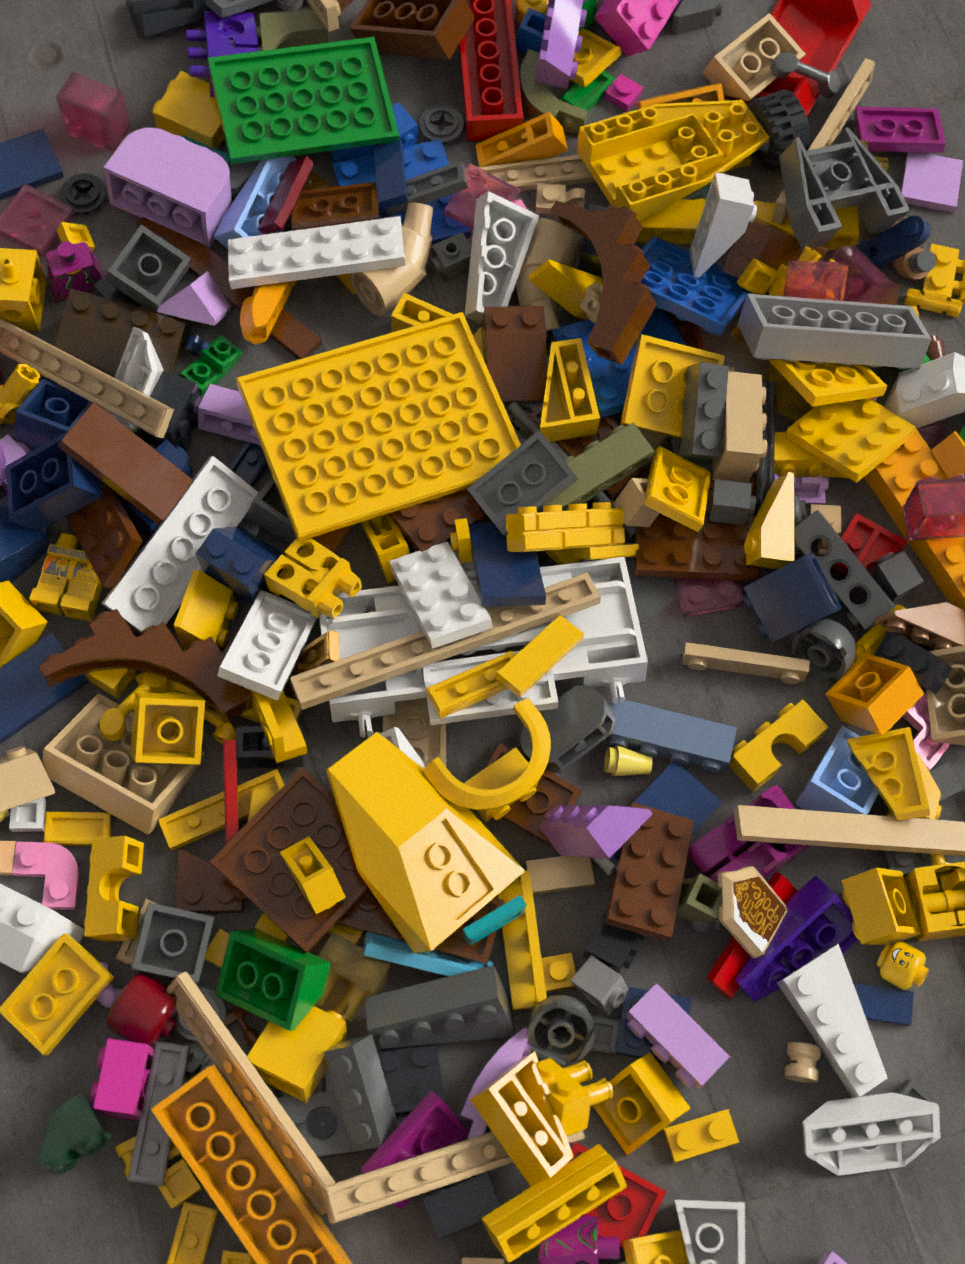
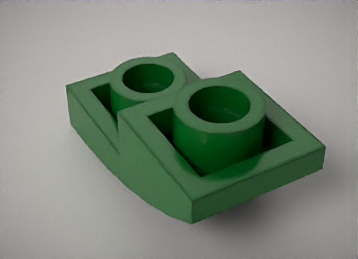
M220 335L209 344L208 349L201 350V358L180 373V377L196 382L199 395L202 397L205 395L210 384L216 385L242 357L243 351L226 337Z

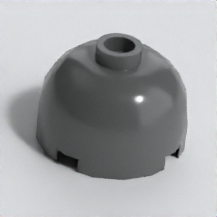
M819 619L803 627L792 640L793 655L797 652L800 659L810 660L808 674L821 681L828 682L831 678H837L836 681L841 679L855 660L856 644L853 636L843 625L831 619Z
M566 995L550 996L539 1002L531 1012L527 1025V1035L532 1051H535L540 1059L552 1058L558 1065H566V1061H571L575 1058L578 1061L584 1058L591 1050L595 1039L593 1019L586 1006L576 998Z

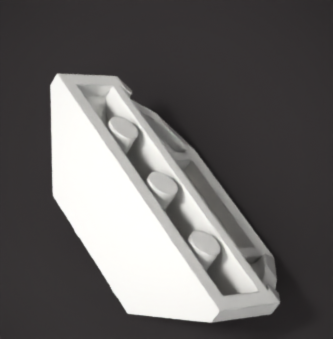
M133 327L114 378L150 397L164 370L148 333ZM104 409L133 433L140 430L139 427Z
M953 352L921 364L920 369L910 368L900 372L883 407L916 426V429L965 412V357Z
M0 884V963L23 974L30 972L63 933H68L79 944L81 943L85 931L83 928L54 910Z
M893 1092L827 1101L803 1121L805 1154L838 1176L905 1167L920 1155L930 1143H935L940 1139L939 1106L937 1103Z

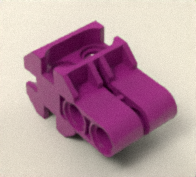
M778 785L767 789L750 805H744L795 809ZM733 814L724 823L689 847L688 856L703 875L708 874L725 863L724 867L709 878L717 883L718 873L737 871L747 866H754L760 875L767 879L774 872H777L781 866L787 862L790 863L800 856L811 845L782 843L786 852L782 853L776 851L769 842L737 840L735 817ZM747 850L737 858L734 857L737 853Z

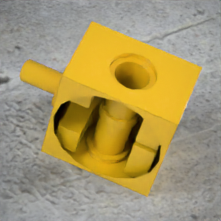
M0 248V320L7 321L24 331L40 332L47 279L37 251Z
M930 854L932 866L914 868L905 877L922 934L917 936V941L965 936V861L946 863L944 854Z

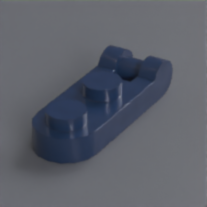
M913 215L869 241L856 244L854 249L856 256L860 257L861 260L859 263L861 273L871 274L921 246L930 235L931 228L929 222L920 216ZM877 252V256L872 258L871 254Z

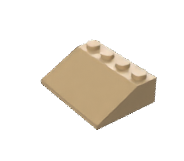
M98 693L44 748L42 765L50 780L149 835L159 824L158 819L166 816L198 767V764L135 762L131 757L134 712L131 711L124 718L127 729L121 739L116 741L105 739L100 731V718L106 710L117 708L119 704ZM201 750V761H202V759H203V757H204V755H205V752L202 751V750Z

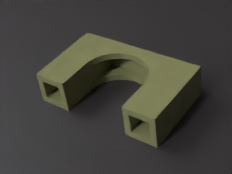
M313 9L260 13V25L255 26L257 43L262 42V46L257 47L258 51L328 43V31Z

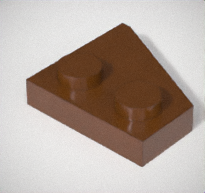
M178 850L177 909L199 914L243 913V899L233 896L234 886L210 862L185 850Z

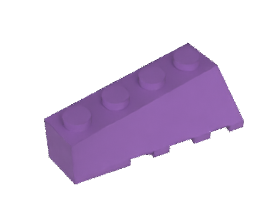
M549 0L535 83L567 89L569 79H575L578 62H574L573 57L574 53L580 52L582 36L577 34L579 27L584 28L587 10H582L583 1L588 2V0Z

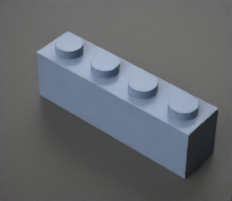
M619 698L617 704L612 702L611 707L615 714V726L612 734L603 740V742L609 743L610 747L614 748L618 745L624 748L639 750V753L652 756V758H656L658 755L670 758L671 762L675 761L679 765H688L689 763L699 765L702 770L710 773L726 771L730 762L737 727L628 700L619 703Z

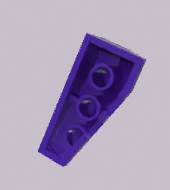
M816 875L793 895L787 903V913L765 953L756 959L750 957L735 979L754 1002L779 989L780 987L777 982L831 947L839 944L843 954L858 940L852 929V922L854 921L852 913L840 898Z

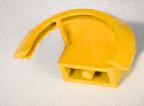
M529 698L513 705V711L522 721L530 735L532 743L530 762L528 763L515 747L481 772L462 783L449 772L440 758L437 757L422 772L440 795L458 806L476 809L484 821L487 822L491 818L495 820L502 818L511 810L509 806L519 799L521 802H524L537 792L536 787L549 760L551 740L544 718Z

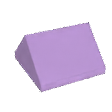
M207 271L162 303L158 308V312L214 326L231 311L232 305Z

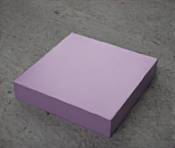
M907 152L901 185V193L906 203L954 213L957 207L963 160L921 152Z

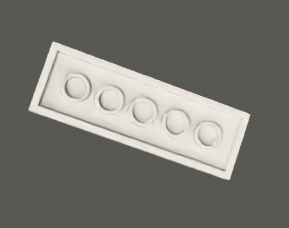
M401 217L229 239L228 262L231 289L406 266Z
M214 456L207 459L194 477L192 484L165 520L157 527L114 588L101 603L110 611L117 608L125 622L139 633L153 625L158 626L163 622L165 625L183 601L193 570L196 569L203 572L195 554L213 528L237 527L248 512L253 499L259 493Z

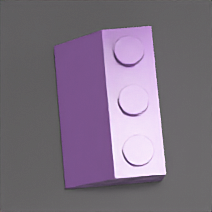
M558 804L546 812V819L538 827L559 855L610 858L652 815V812L644 808L610 805Z

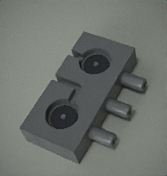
M325 1074L307 1103L279 1090V1098L276 1099L319 1159L324 1156L336 1157L357 1154V1151H352L335 1090H326Z

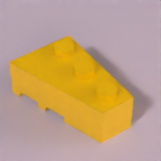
M581 338L551 342L540 432L548 442L596 435L600 416Z
M535 1051L513 1063L470 1099L530 1187L551 1178L573 1158L558 1114L554 1115L547 1094L550 1093L547 1083H542L535 1064L539 1062Z

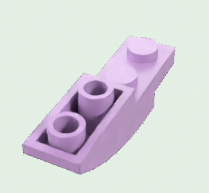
M523 1028L511 1037L490 1059L477 1078L461 1114V1120L473 1123L468 1139L485 1134L487 1126L470 1099L513 1063L531 1053L532 1046L529 1043L527 1028Z

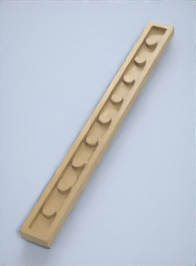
M587 572L544 587L546 592L545 605L491 606L485 608L492 621L493 628L434 649L429 644L424 632L420 631L290 677L291 685L303 710L553 621L559 615L564 617L600 604L601 596Z

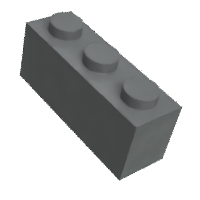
M699 362L687 367L680 457L702 460L721 457L729 366Z
M370 1034L343 1040L324 1051L353 1152L380 1147L398 1128V1122L373 1036Z

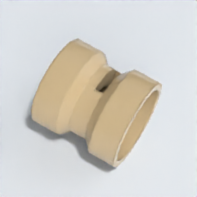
M799 1042L788 1043L787 1055L790 1057V1064L785 1067L784 1078L796 1082L817 1083L819 1071L815 1065L821 1057V1047Z

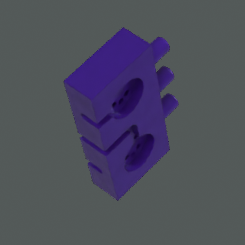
M204 11V29L186 30V41L205 42V48L188 47L187 57L188 59H206L207 66L190 65L189 76L208 77L210 97H215L208 67L209 57L258 51L254 13L239 12L229 17L221 18L214 11Z

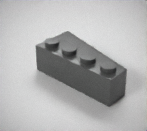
M494 965L365 998L367 1031L369 1034H372L377 1049L513 1037L515 1035L511 1003Z

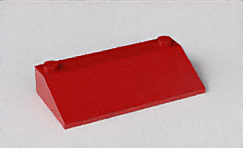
M778 0L770 14L806 54L799 62L829 73L834 71L870 9L871 2L870 0ZM792 72L784 79L777 78L751 100L786 89L798 98L806 116H808L820 96L817 88L818 82ZM724 95V98L729 100H743L728 95ZM743 100V101L745 102V104L747 105V107H748L749 102H751V100H750V101Z

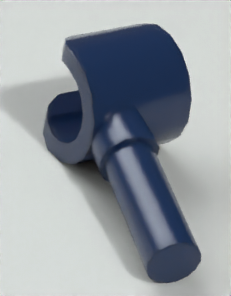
M193 334L186 335L182 346L183 350H191L192 355L195 357L198 356L200 350L209 348L207 342H203L200 337Z

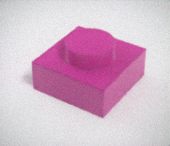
M620 74L606 90L604 99L628 112L633 106L634 101H637L642 95L643 87Z

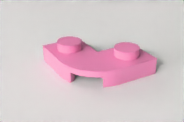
M923 691L924 695L902 717L918 731L913 737L916 753H919L928 771H930L950 744L932 741L927 694Z
M16 842L13 874L19 877H45L42 905L52 910H77L80 868L72 853L65 847L55 843Z

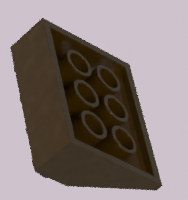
M71 289L62 314L55 347L114 378L132 329L136 327L148 333L163 370L175 375L186 337L187 319Z

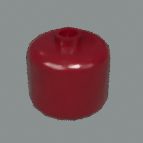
M138 973L130 979L115 1000L107 1016V1026L130 1042L149 1044L150 1047H153L155 1042H158L162 1036L168 1038L178 1022L174 1018L177 1013V996L174 993H168V987L149 975Z

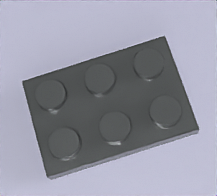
M537 431L467 488V490L506 537L508 534L506 531L507 514L518 513V507L537 506V512H539L543 506L549 504L576 482L578 478L543 434Z

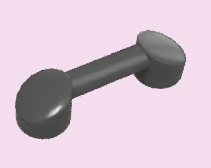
M781 53L770 62L772 74L779 79H784L792 72H796L817 81L818 91L825 98H833L840 92L841 82L839 76L834 71L826 73L799 62L797 56L792 53Z

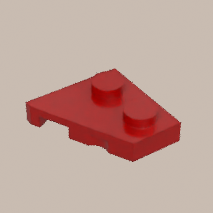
M858 513L855 514L841 537L867 570L878 564L877 560L890 552L896 554L903 550L908 542ZM837 562L832 566L833 569L846 576L848 575V568L844 563Z

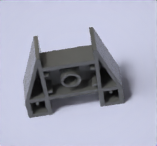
M849 127L844 128L829 146L808 151L805 150L800 138L797 137L779 157L789 222L802 250H804L805 246L813 248L825 245L840 230L842 225L836 215V209L856 205L870 234L891 228L910 212L898 185Z

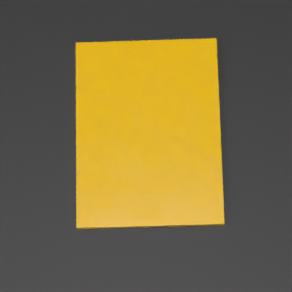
M463 312L236 378L237 387L298 542L467 489L521 445Z

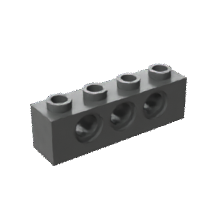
M816 510L794 528V551L799 556L802 553L807 555L813 553L812 544L816 539L822 538L827 541L829 545L828 552L824 556H815L839 602L843 601L849 609L845 613L856 628L862 625L864 629H867L874 623V618L885 615L895 607V604L821 512ZM837 562L844 563L848 568V575L843 580H836L831 575V568ZM860 586L867 591L868 597L863 604L852 602L850 592L854 587Z

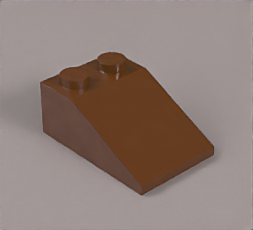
M755 217L752 223H748L745 233L733 244L721 271L740 278L753 258L775 270H778L781 264L793 268L804 250L801 249L795 234ZM821 246L811 248V251L814 249L822 256L808 276L812 280L815 279L828 249Z
M544 306L484 307L481 321L484 362L502 403H543L547 379Z

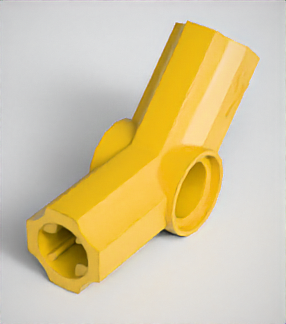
M18 364L6 383L0 386V424L15 423L16 410L39 383L40 374L36 369L29 367L27 364Z

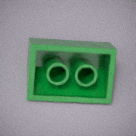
M258 929L230 931L215 995L288 1031H293L323 995L331 962L309 952L305 953L302 949Z

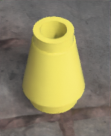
M618 745L614 748H607L604 758V771L606 773H611L612 776L649 775L651 773L652 756H646Z

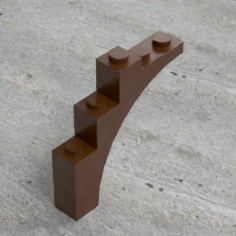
M556 200L551 208L553 215L560 224L589 241L595 247L601 263L603 275L602 302L597 321L587 343L598 357L622 365L657 305L650 294L651 290L646 285L640 283L650 267L643 256L644 252L642 249L634 245L643 227L636 218L637 214L625 206L618 208L608 205L606 211L602 213L597 209H592L591 211L583 209L574 202L566 204Z
M117 608L111 612H103L94 618L93 622L89 624L92 632L91 637L78 639L71 648L61 654L55 653L44 660L43 664L38 666L49 688L71 677L100 670L128 669L163 676L200 695L225 724L252 708L251 696L245 687L217 676L220 665L225 657L212 637L193 642L183 652L163 622L158 626L153 625L144 629L140 636L136 638Z

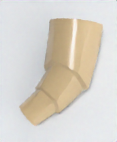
M408 203L404 225H402L406 266L350 273V281L356 295L373 314L383 317L398 304L404 293L409 294L427 275L425 268L433 238L430 234L433 207L421 203Z
M540 218L537 221L515 285L520 306H544L547 339L551 338V330L560 328L556 314L558 305L555 300L529 281L528 275L548 259L572 267L580 253L581 241L564 225L550 219Z

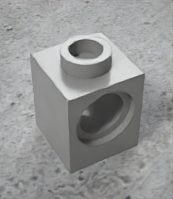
M592 955L571 980L581 997L607 1015L624 1002L629 990L620 974Z

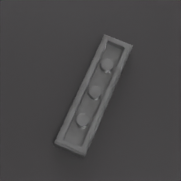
M155 1042L128 1176L129 1182L164 1187L172 1140L151 1109L183 1086L190 1053L189 1046Z

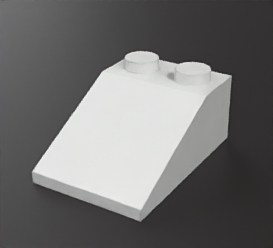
M715 172L689 249L694 277L699 278L745 233L748 223L754 221L757 205H754V192L751 191L748 179Z

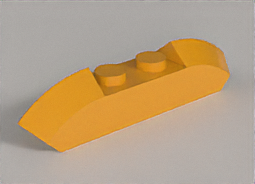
M297 280L255 286L253 296L244 300L240 312V326L245 340L255 345L267 341Z

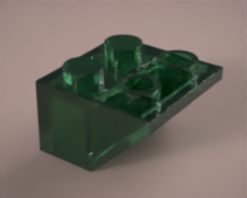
M80 1093L51 1111L36 1161L41 1169L52 1174L56 1172L59 1175L64 1174L78 1164L76 1159L86 1153H89L91 1156L107 1147V1140L113 1137L102 1115L93 1109L94 1103H91L90 1098L85 1094Z

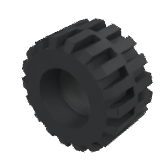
M783 89L749 102L748 108L770 137L769 142L754 151L762 165L771 169L781 166L779 157L797 137L800 138L805 150L808 151L810 129L807 116L798 98L791 91Z

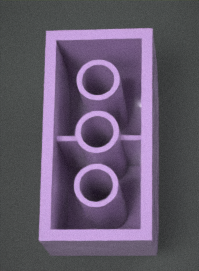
M142 128L129 134L104 166L111 205L140 218L145 217L203 243L208 248L216 240L214 235L224 214L232 204L229 167L220 155L204 146H198L189 142L182 136L171 134L162 129Z

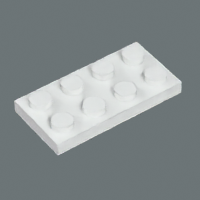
M448 542L434 545L423 552L417 551L389 561L391 571L432 649L493 628L488 612L481 605L479 596Z
M260 590L220 665L217 676L278 701L317 618L311 615L310 611L302 609L297 604Z

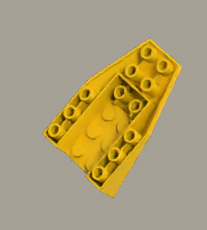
M743 100L654 104L581 126L579 128L577 153L611 206L618 208L625 206L632 209L637 214L636 218L638 221L641 222L707 185L713 180L715 172L723 174L769 142L770 137Z
M375 732L327 768L326 772L358 873L414 953L432 951L524 873L525 870L469 808L458 806L440 795L422 772L424 768L381 734Z

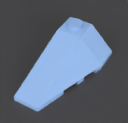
M288 156L261 160L224 214L214 238L228 249L229 239L264 235L257 228L288 164L295 161L296 158ZM284 228L273 233L284 232Z

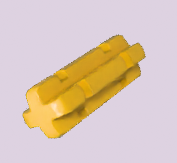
M912 288L908 289L904 302L909 306H916L917 304L920 305L919 308L941 314L945 311L946 315L958 317L962 308L960 300L951 298L948 301L947 297L928 292L920 294V290Z

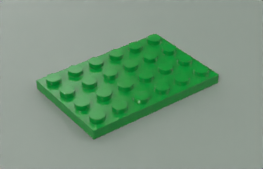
M374 37L208 58L209 72L230 164L390 143L399 139Z

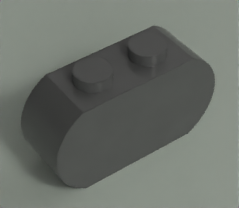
M585 685L574 686L558 697L557 709L539 711L547 724L551 740L550 756L545 769L551 773H561L612 734L615 726L614 711L596 689ZM524 726L521 732V747L524 753L531 759V738Z

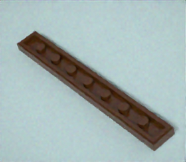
M145 217L136 222L137 229L140 225H143L160 238L164 236L172 246L190 257L189 271L197 278L208 271L230 304L239 312H241L244 300L253 296L255 286L231 289L229 283V264L205 244ZM284 308L269 337L298 360L309 357L322 345L321 338Z

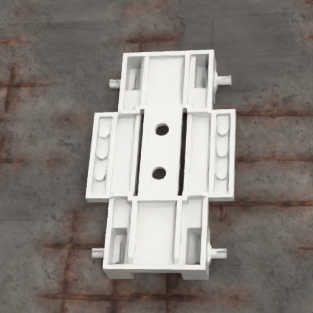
M454 552L456 558L459 561L458 552ZM625 557L583 560V562L540 567L544 587L588 572L601 596V600L598 605L564 616L567 621L584 633L583 640L520 698L510 689H507L440 719L426 695L427 687L505 654L500 653L435 662L331 699L329 702L332 721L358 720L359 735L366 737L364 728L366 726L367 735L370 737L373 734L372 718L396 714V701L419 698L427 699L430 725L515 714L513 705L527 698L530 699L538 711L557 709L558 698L554 681L581 677L582 684L592 688L610 687L612 702L617 704L618 698L619 703L624 702L626 699L622 685L646 681L648 664ZM472 558V562L460 563L480 598ZM400 586L360 590L353 597L342 592L337 596V598L343 601L344 605L341 613L335 619L324 614L320 616L322 635L328 630L339 632L340 659L423 631ZM553 621L461 654L471 655L475 651L492 649L494 651H502L506 647L526 646Z

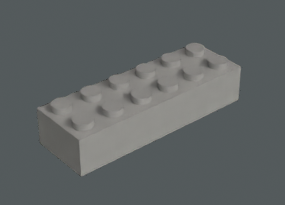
M747 294L738 321V326L753 357L761 360L784 359L790 362L799 360L813 361L818 364L828 362L840 363L846 366L858 364L874 368L887 366L898 369H920L931 341L930 335L912 306Z

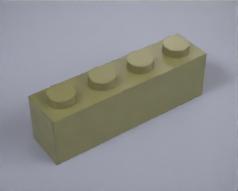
M634 422L626 427L624 425L618 426L602 442L596 440L590 443L579 456L575 458L574 456H569L564 459L578 480L547 505H562V511L568 510V504H581L589 501L652 461L653 448Z

